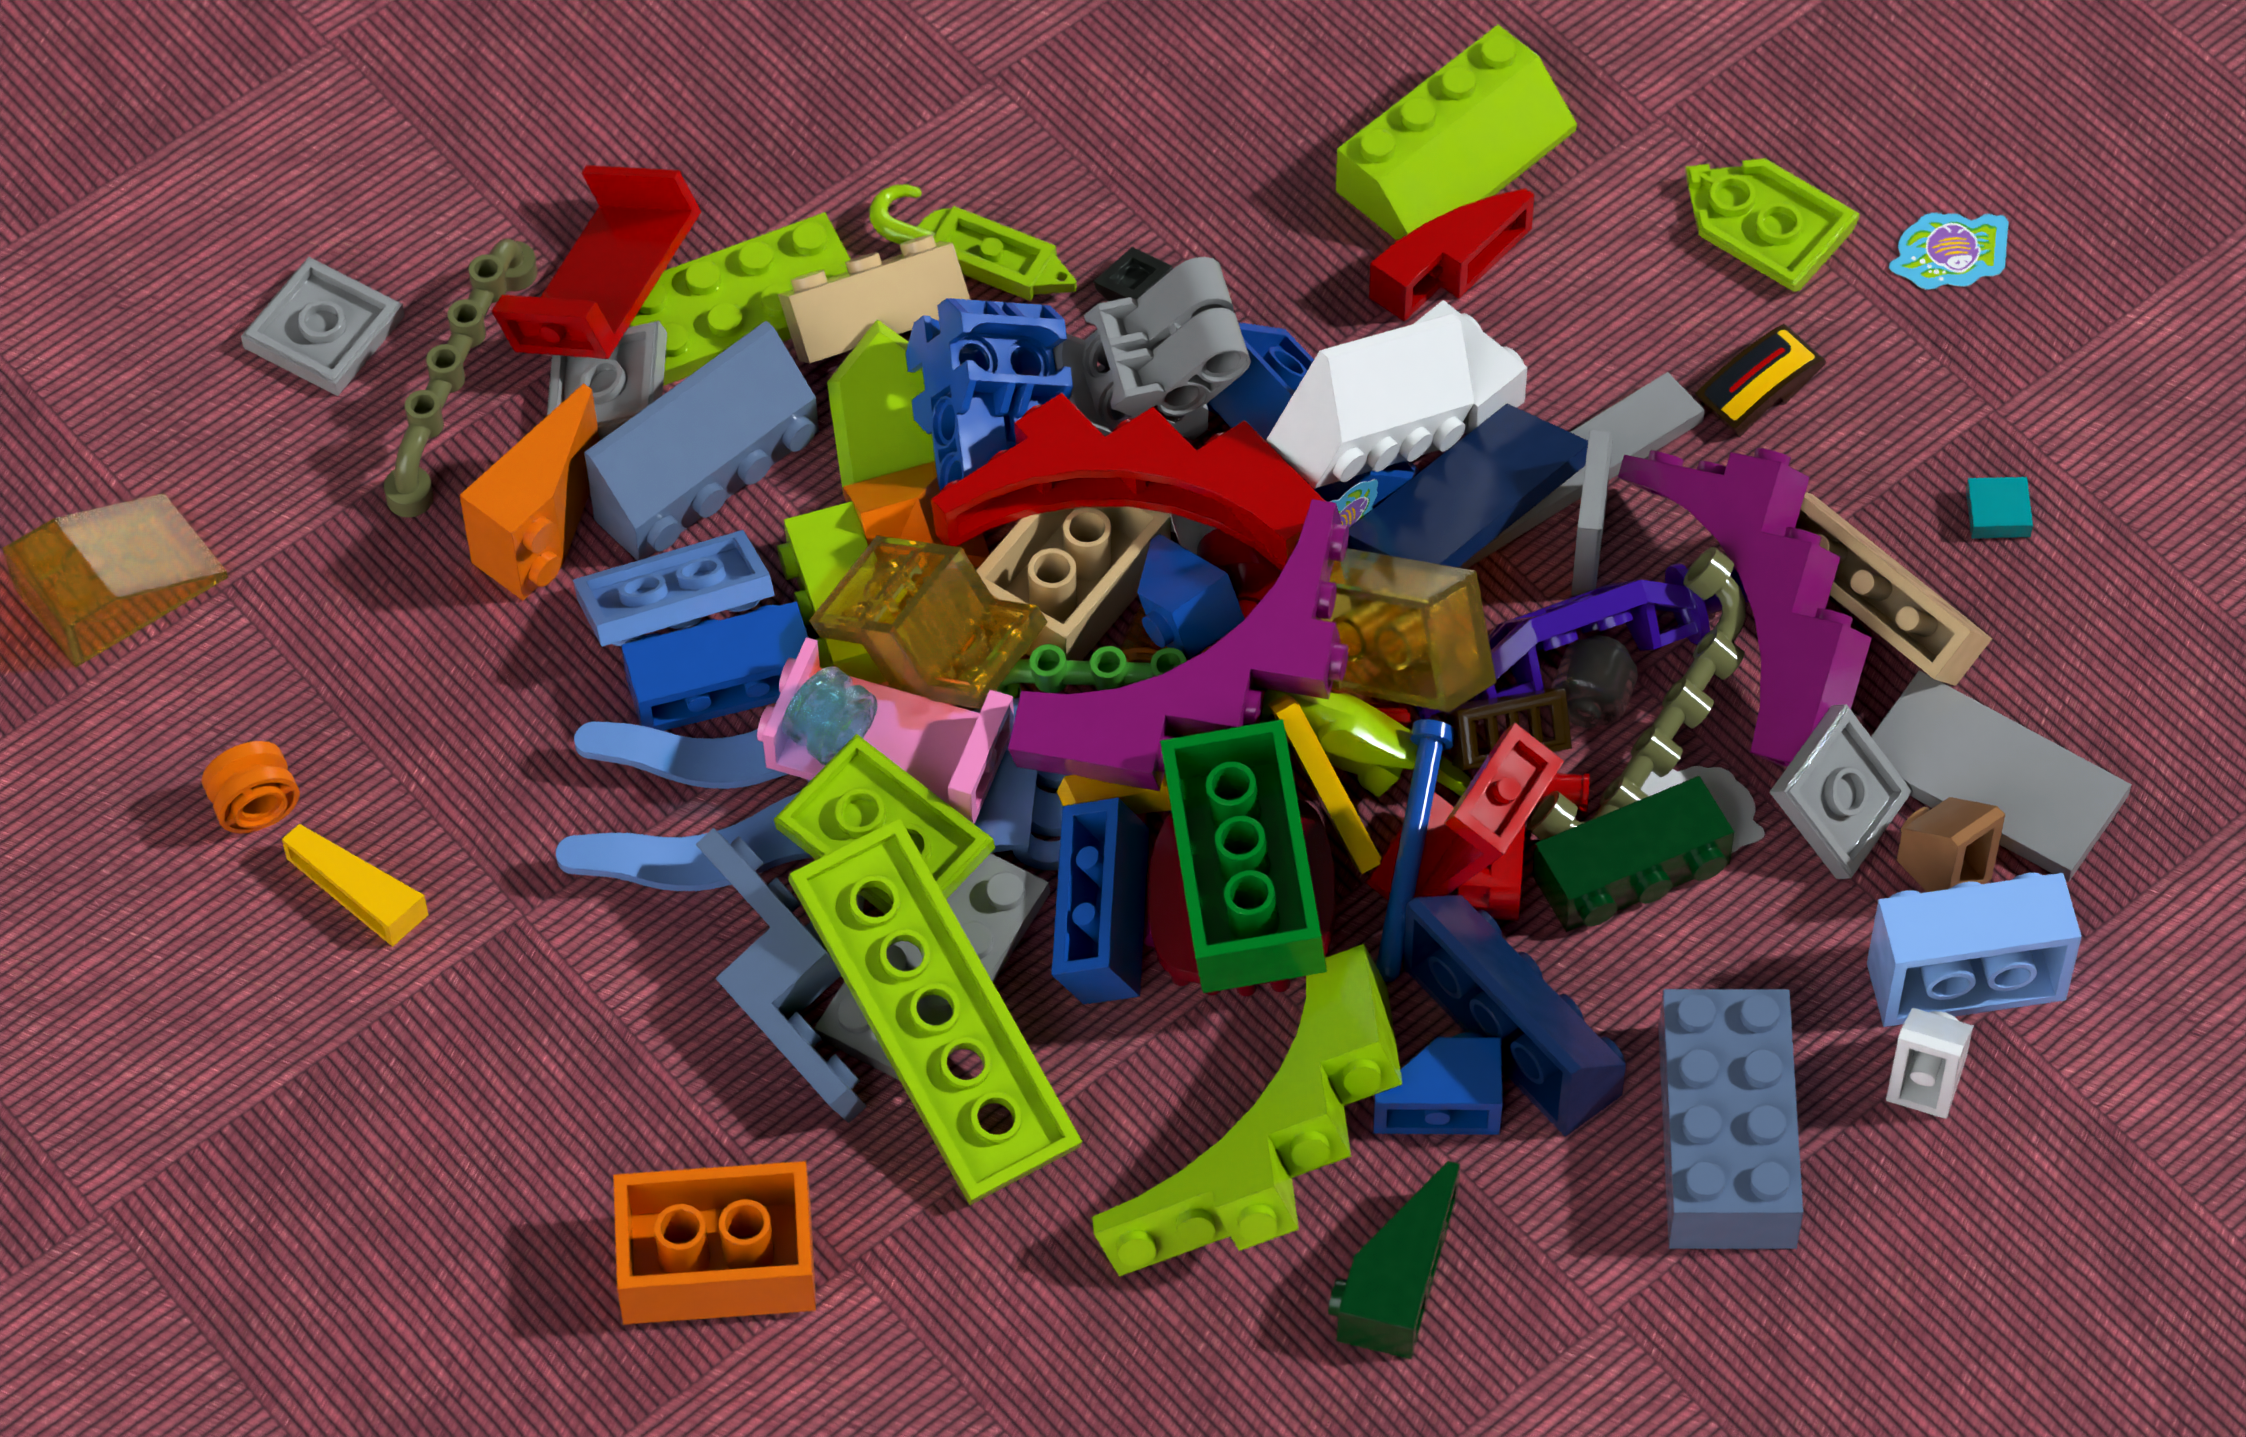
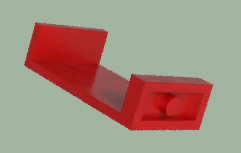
M585 166L581 174L599 207L541 297L501 295L491 310L514 352L609 359L701 213L680 170Z
M1514 723L1503 732L1455 807L1434 792L1414 898L1447 896L1503 856L1564 760L1518 724ZM1402 827L1382 855L1381 860H1379L1381 864L1373 869L1365 881L1366 884L1387 900H1389Z

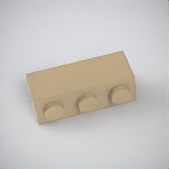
M933 234L901 243L902 254L885 260L880 259L879 252L870 253L845 262L848 272L826 278L824 270H819L792 279L793 290L780 293L778 296L798 360L813 363L854 349L877 319L897 334L912 330L914 322L923 315L939 320L937 305L946 298L970 300L953 243L943 241L935 243Z

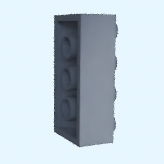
M765 321L584 452L594 521L637 561L648 558L656 551H663L669 548L678 539L680 533L702 517L707 518L715 514L723 506L726 499L747 484L752 485L760 481L767 474L771 466L790 452H797L806 447L814 435L819 432L816 397L775 328L769 322Z

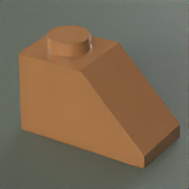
M1948 797L1931 810L1928 807L1920 808L1905 821L1901 828L1902 834L1897 862L1926 892L1946 890L1957 884L1970 881L1985 884L1992 879L2006 814L1995 805Z

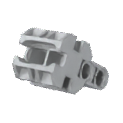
M1196 257L1182 262L1138 299L1128 297L1097 304L1084 315L1085 321L1095 325L1097 330L1085 340L1066 333L1067 339L1053 348L1055 370L1058 371L1063 366L1071 367L1073 389L1069 400L1104 436L1110 434L1122 421L1135 418L1149 408L1158 405V408L1155 409L1183 437L1194 441L1208 430V408L1206 404L1238 379L1249 368L1251 362L1220 264L1215 259L1209 257Z

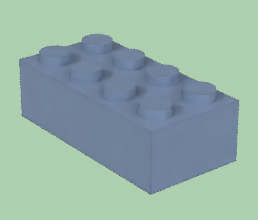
M1663 989L1658 1033L1669 1249H1797L1803 1217L1790 990Z

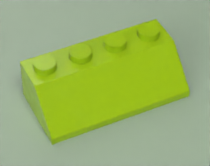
M1498 24L1337 149L1336 192L1398 241L1430 220L1458 207L1497 194L1576 131L1577 123L1540 57Z

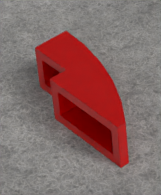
M1524 188L1493 195L1458 207L1413 230L1396 241L1370 263L1369 298L1404 322L1441 287L1458 299L1461 298L1532 230L1535 194Z

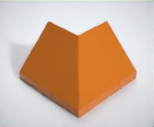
M935 461L843 486L846 503L853 501L885 593L980 567L990 555L983 533L951 550L936 536L931 498L938 495L940 489Z

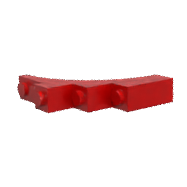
M1060 393L1044 404L1030 408L1021 419L1014 422L1016 445L1014 447L996 453L987 464L961 480L950 482L938 495L931 498L936 536L950 550L991 528L1034 514L1077 507H1133L1172 513L1217 528L1258 551L1281 571L1298 544L1312 499L1325 501L1245 420L1227 432H1219L1213 435L1203 447L1196 450L1154 407L1149 408L1135 418L1122 421L1110 434L1104 436L1063 393Z

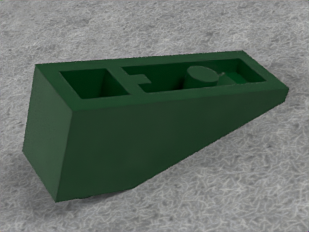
M1447 1161L1354 1256L1348 1279L1336 1278L1331 1293L1328 1315L1338 1317L1337 1342L1412 1359L1458 1195L1460 1164Z

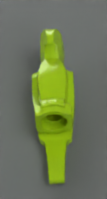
M1269 689L1264 693L1263 709L1259 723L1276 721L1268 704L1286 694L1289 697L1292 696L1303 710L1331 765L1341 770L1358 774L1357 780L1360 785L1378 798L1400 779L1403 768L1414 770L1418 746L1410 739L1412 731L1361 699L1348 693H1330L1329 699ZM1441 755L1437 781L1462 796L1471 783V778L1459 768L1452 766V762Z

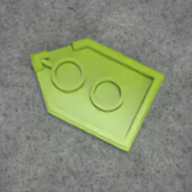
M1766 158L1743 160L1742 166L1710 169L1709 164L1685 167L1699 236L1793 292H1798L1848 238L1859 220L1860 214Z
M878 319L827 381L842 492L843 486L935 461L932 434H927L913 417L911 400L925 390L923 369L921 368L917 372H908L906 359L908 341Z

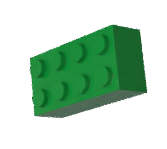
M1283 719L1160 740L1202 992L1209 993L1327 972Z

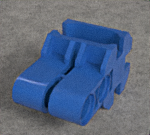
M946 298L937 305L939 320L923 315L914 322L906 350L908 372H917L919 369H923L925 390L911 400L913 417L927 434H932L940 491L950 482L961 480L987 464L996 453L1014 447L1016 445L1014 422L1021 419L1030 408L1044 404L1060 393H1063L1070 399L1073 389L1071 367L1063 366L1056 371L1053 348L1067 339L1065 319L1052 306Z

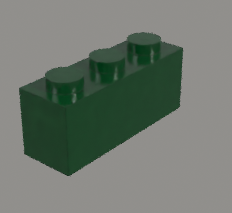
M1699 775L1535 843L1532 876L1566 932L1583 925L1597 926L1609 920L1621 909L1638 902L1643 904L1655 902L1664 897L1674 887L1694 879L1697 881L1708 880L1719 874L1725 866L1730 865L1734 830Z

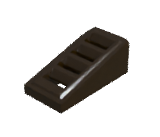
M1563 687L1445 705L1447 724L1455 729L1453 746L1450 749L1452 766L1461 770L1480 768L1499 740L1496 716L1505 714L1506 727L1509 728L1514 723L1519 725L1518 711L1526 709L1530 735L1552 752L1572 748L1566 691ZM1550 705L1553 737L1543 738L1539 707ZM1484 719L1487 747L1478 748L1475 720Z

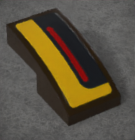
M1783 323L1740 352L1712 376L1695 395L1700 403L1740 438L1778 399L1786 404L1826 364V361Z

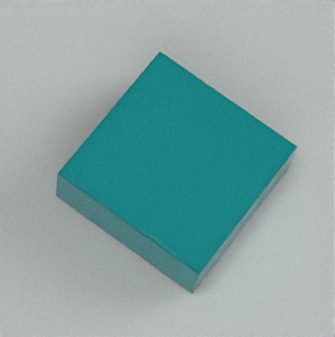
M2027 477L1968 478L1966 497L1971 539L2031 537L2033 521Z

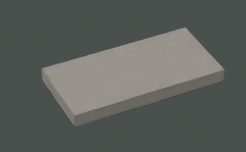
M1920 670L1871 736L1912 790L1911 797L1931 808H1934L1948 797L1998 806L2006 814L1999 845L2052 874L2063 873L2067 882L2071 880L2128 798L2132 785L1948 685L1934 680Z

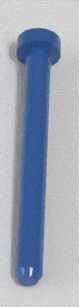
M1421 719L1415 721L1410 737L1411 741L1418 746L1376 962V967L1385 982H1393L1400 974L1404 954L1406 903L1414 899L1442 750L1452 748L1455 736V729L1452 726L1437 720Z

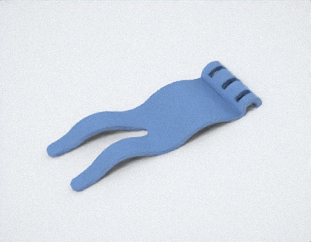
M1019 698L1013 699L1014 720ZM979 708V709H976V710H973V711H974V712H977V713H980V711H981L982 708ZM592 721L583 724L574 736L575 749L583 758L632 766L678 783L696 787L740 788L787 775L786 773L766 768L763 742L757 740L758 729L732 737L710 739L679 736L634 724ZM1007 746L975 821V825L993 838L995 849L991 853L1013 850L1017 860L1029 867L1040 870L1059 869L1060 840L1053 842L1043 841L1034 837L1031 832L1043 836H1061L1063 808L1058 794L1045 792L1039 789L1037 785L1058 789L1063 777L1067 775L1017 767ZM798 793L783 798L735 825L718 830L730 844L739 836L764 862L755 871L757 874L790 861L813 858L778 831L773 820ZM634 833L572 835L561 840L556 848L557 864L562 871L568 874L611 877L671 891H700L732 885L695 845L706 834L686 837H658Z

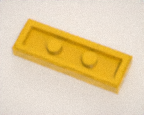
M1287 694L1269 703L1268 706L1275 719H1283L1287 741L1353 865L1361 874L1380 865L1379 860H1381V857L1299 703Z

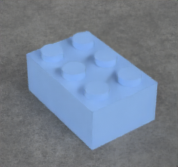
M2025 873L2008 881L1988 884L1970 881L1957 884L1946 890L1925 893L1907 890L1895 893L1889 898L1878 899L1867 967L1883 1027L1904 1024L1912 1008L1926 1012H1945L1956 1017L2065 1001L2082 936L2064 874L2041 875L2039 873Z

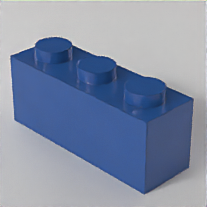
M797 601L779 606L765 605L751 613L723 620L709 619L698 623L694 627L666 634H648L643 636L641 640L622 644L625 676L640 726L665 731L776 703L781 694L779 691V681L783 667L788 658H797L805 638H808Z
M1119 797L1066 805L1062 808L1052 976L1083 1005L1140 997L1150 828Z

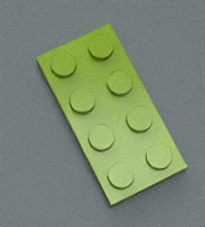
M826 212L665 270L629 327L659 321L667 331L663 386L689 377L765 321L775 328L782 342L792 339L778 294L793 290L791 280L811 272L824 270L826 278L848 272L845 262L851 259Z

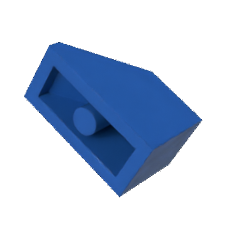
M1162 534L1157 535L1150 541L1137 591L1146 614L1142 618L1143 627L1157 646L1160 648L1166 646L1176 648L1190 660L1245 620L1228 573Z
M1460 1033L1453 1037H1437L1400 1070L1402 1085L1375 1094L1373 1134L1500 1135L1502 1114L1501 1038L1483 1037L1476 1033Z

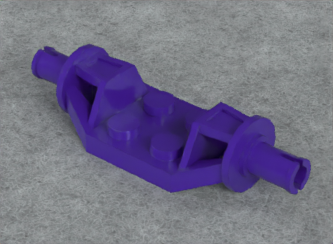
M1680 563L1672 564L1666 569L1665 583L1640 579L1605 585L1499 623L1478 648L1469 639L1459 641L1455 645L1457 668L1421 682L1411 683L1409 685L1410 697L1418 716L1421 719H1428L1434 714L1445 711V705L1544 690L1537 651L1544 649V651L1551 650L1578 640L1575 629L1579 627L1582 633H1586L1596 629L1602 631L1626 623L1639 651L1654 650L1686 637L1691 643L1698 645L1702 638L1710 632L1708 615L1722 611L1720 599L1714 594L1709 599L1702 600L1687 588L1683 581L1688 569ZM1733 567L1730 575L1741 587L1745 601L1749 602L1740 576L1735 567ZM1656 611L1673 612L1678 625L1659 632ZM1510 668L1517 683L1496 691L1493 682Z

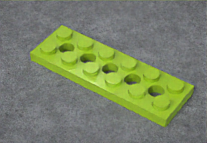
M900 818L789 874L788 881L969 1206L1080 1148L1082 1144L1080 1136ZM867 888H879L889 895L892 908L881 917H870L860 911L856 903V897ZM900 941L914 944L921 952V964L911 971L895 969L889 963L886 956V951L892 944ZM929 995L943 997L952 1008V1017L942 1025L927 1024L917 1013L916 1006L918 1002ZM960 1049L971 1050L981 1059L983 1071L976 1078L970 1080L959 1079L950 1072L947 1066L949 1055ZM988 1104L1003 1105L1010 1111L1013 1117L1012 1128L1006 1133L999 1135L986 1132L978 1122L977 1115L979 1110Z

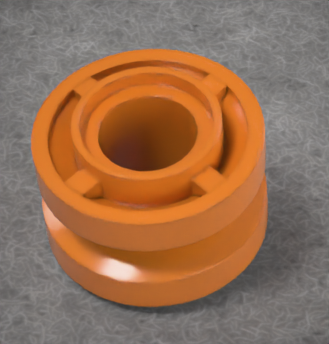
M267 741L246 742L224 751L209 763L202 775V786L208 799L213 803V809L220 825L232 833L256 832L276 824L294 809L300 797V790L293 775L288 771V765L281 749L274 743Z

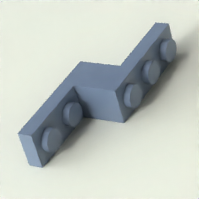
M713 828L695 845L770 926L764 934L715 979L827 1104L845 1121L850 1123L867 1107L852 1090L861 1081L836 1054L828 1061L821 1056L814 1046L822 1038L800 1015L841 974L812 922L810 921L805 926L793 913L801 905L797 898L777 877L768 885L755 872L764 862L739 836L730 844Z

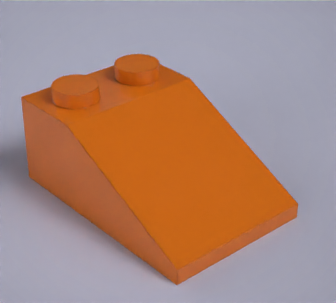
M584 383L459 495L471 563L522 601L538 587L548 585L557 576L565 562L590 493L584 452L600 440L593 391Z

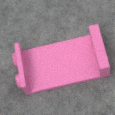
M806 637L797 658H788L783 667L779 681V691L781 694L775 707L767 706L764 709L758 725L757 740L763 742L766 768L812 780L858 734L975 824L1010 742L1014 724L1013 696L989 690L980 713L820 668L818 641Z

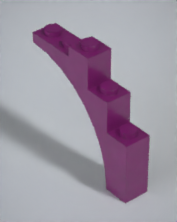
M1756 448L1754 457L1730 452L1726 466L1700 460L1697 469L1683 467V459L1659 451L1650 450L1647 459L1624 455L1618 478L1645 492L1672 500L1687 509L1718 540L1728 558L1734 562V567L1740 576L1754 614L1761 657L1760 707L1750 753L1779 766L1788 767L1832 705L1847 704L1851 710L1872 639L1851 628L1852 617L1826 609L1840 556L1819 546L1822 539L1821 536L1795 528L1810 477L1789 466L1791 457L1765 448Z
M1312 499L1298 544L1275 585L1242 623L1207 651L1164 674L1117 689L1075 694L1021 691L1008 746L1016 766L1160 791L1165 773L1160 740L1178 738L1172 736L1173 733L1189 736L1259 724L1263 709L1264 693L1257 690V688L1329 699L1333 680H1343L1348 661V645L1341 644L1336 623L1321 620V618L1330 620L1332 617L1337 586L1336 583L1329 582L1334 561L1343 562L1349 537L1348 525H1342L1336 503Z

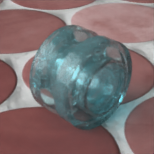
M826 667L810 677L791 700L783 718V733L797 745H807L808 753L821 764L826 765L856 734L864 738L875 718L877 699L863 686H853L852 678L838 667Z

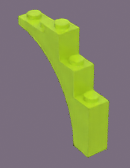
M1365 944L1326 957L1327 972L1306 976V1000L1298 1032L1279 1071L1254 1106L1224 1137L1180 1172L1140 1196L1092 1217L1094 1235L1119 1277L1230 1236L1238 1250L1241 1251L1299 1230L1292 1178L1351 1157L1344 1106L1402 1085L1388 989Z

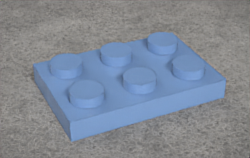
M744 530L572 580L577 600L601 647L610 644L621 646L622 644L638 641L647 633L667 627L673 629L691 627L700 622L704 616L725 610L731 612L745 611L756 606L760 600L775 596L770 574Z

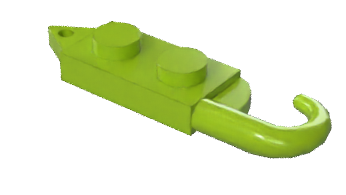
M908 184L890 186L883 189L873 198L869 208L870 222L878 234L899 245L906 241L933 234L935 243L940 241L953 243L962 274L1028 301H1031L1035 294L1076 292L1077 290L1076 279L1056 256V246L956 206H953L952 209L943 208L932 212L917 227L895 219L888 213V207L893 201L898 198H919L921 196L920 188Z

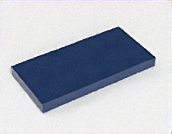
M1507 403L1349 528L1347 548L1432 589L1582 469L1586 464L1588 440Z

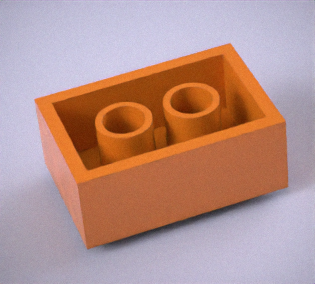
M806 1161L613 1175L617 1291L623 1325L816 1311L811 1202Z

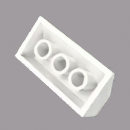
M1452 313L1320 350L1270 432L1266 442L1314 489L1338 481L1347 482L1354 476L1373 470L1379 472L1389 465L1405 460L1411 462L1421 455L1437 450H1448L1463 435L1465 424L1462 422L1474 404L1461 320Z

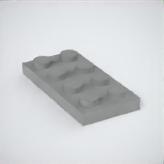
M990 853L947 898V902L994 983L1051 892L1049 882ZM896 942L886 951L889 963L900 971H911L922 962L920 950L910 942ZM844 981L815 1026V1031L822 1038L821 1041L899 1080ZM929 995L922 998L916 1006L919 1017L930 1025H942L952 1017V1008L948 1001L937 995Z

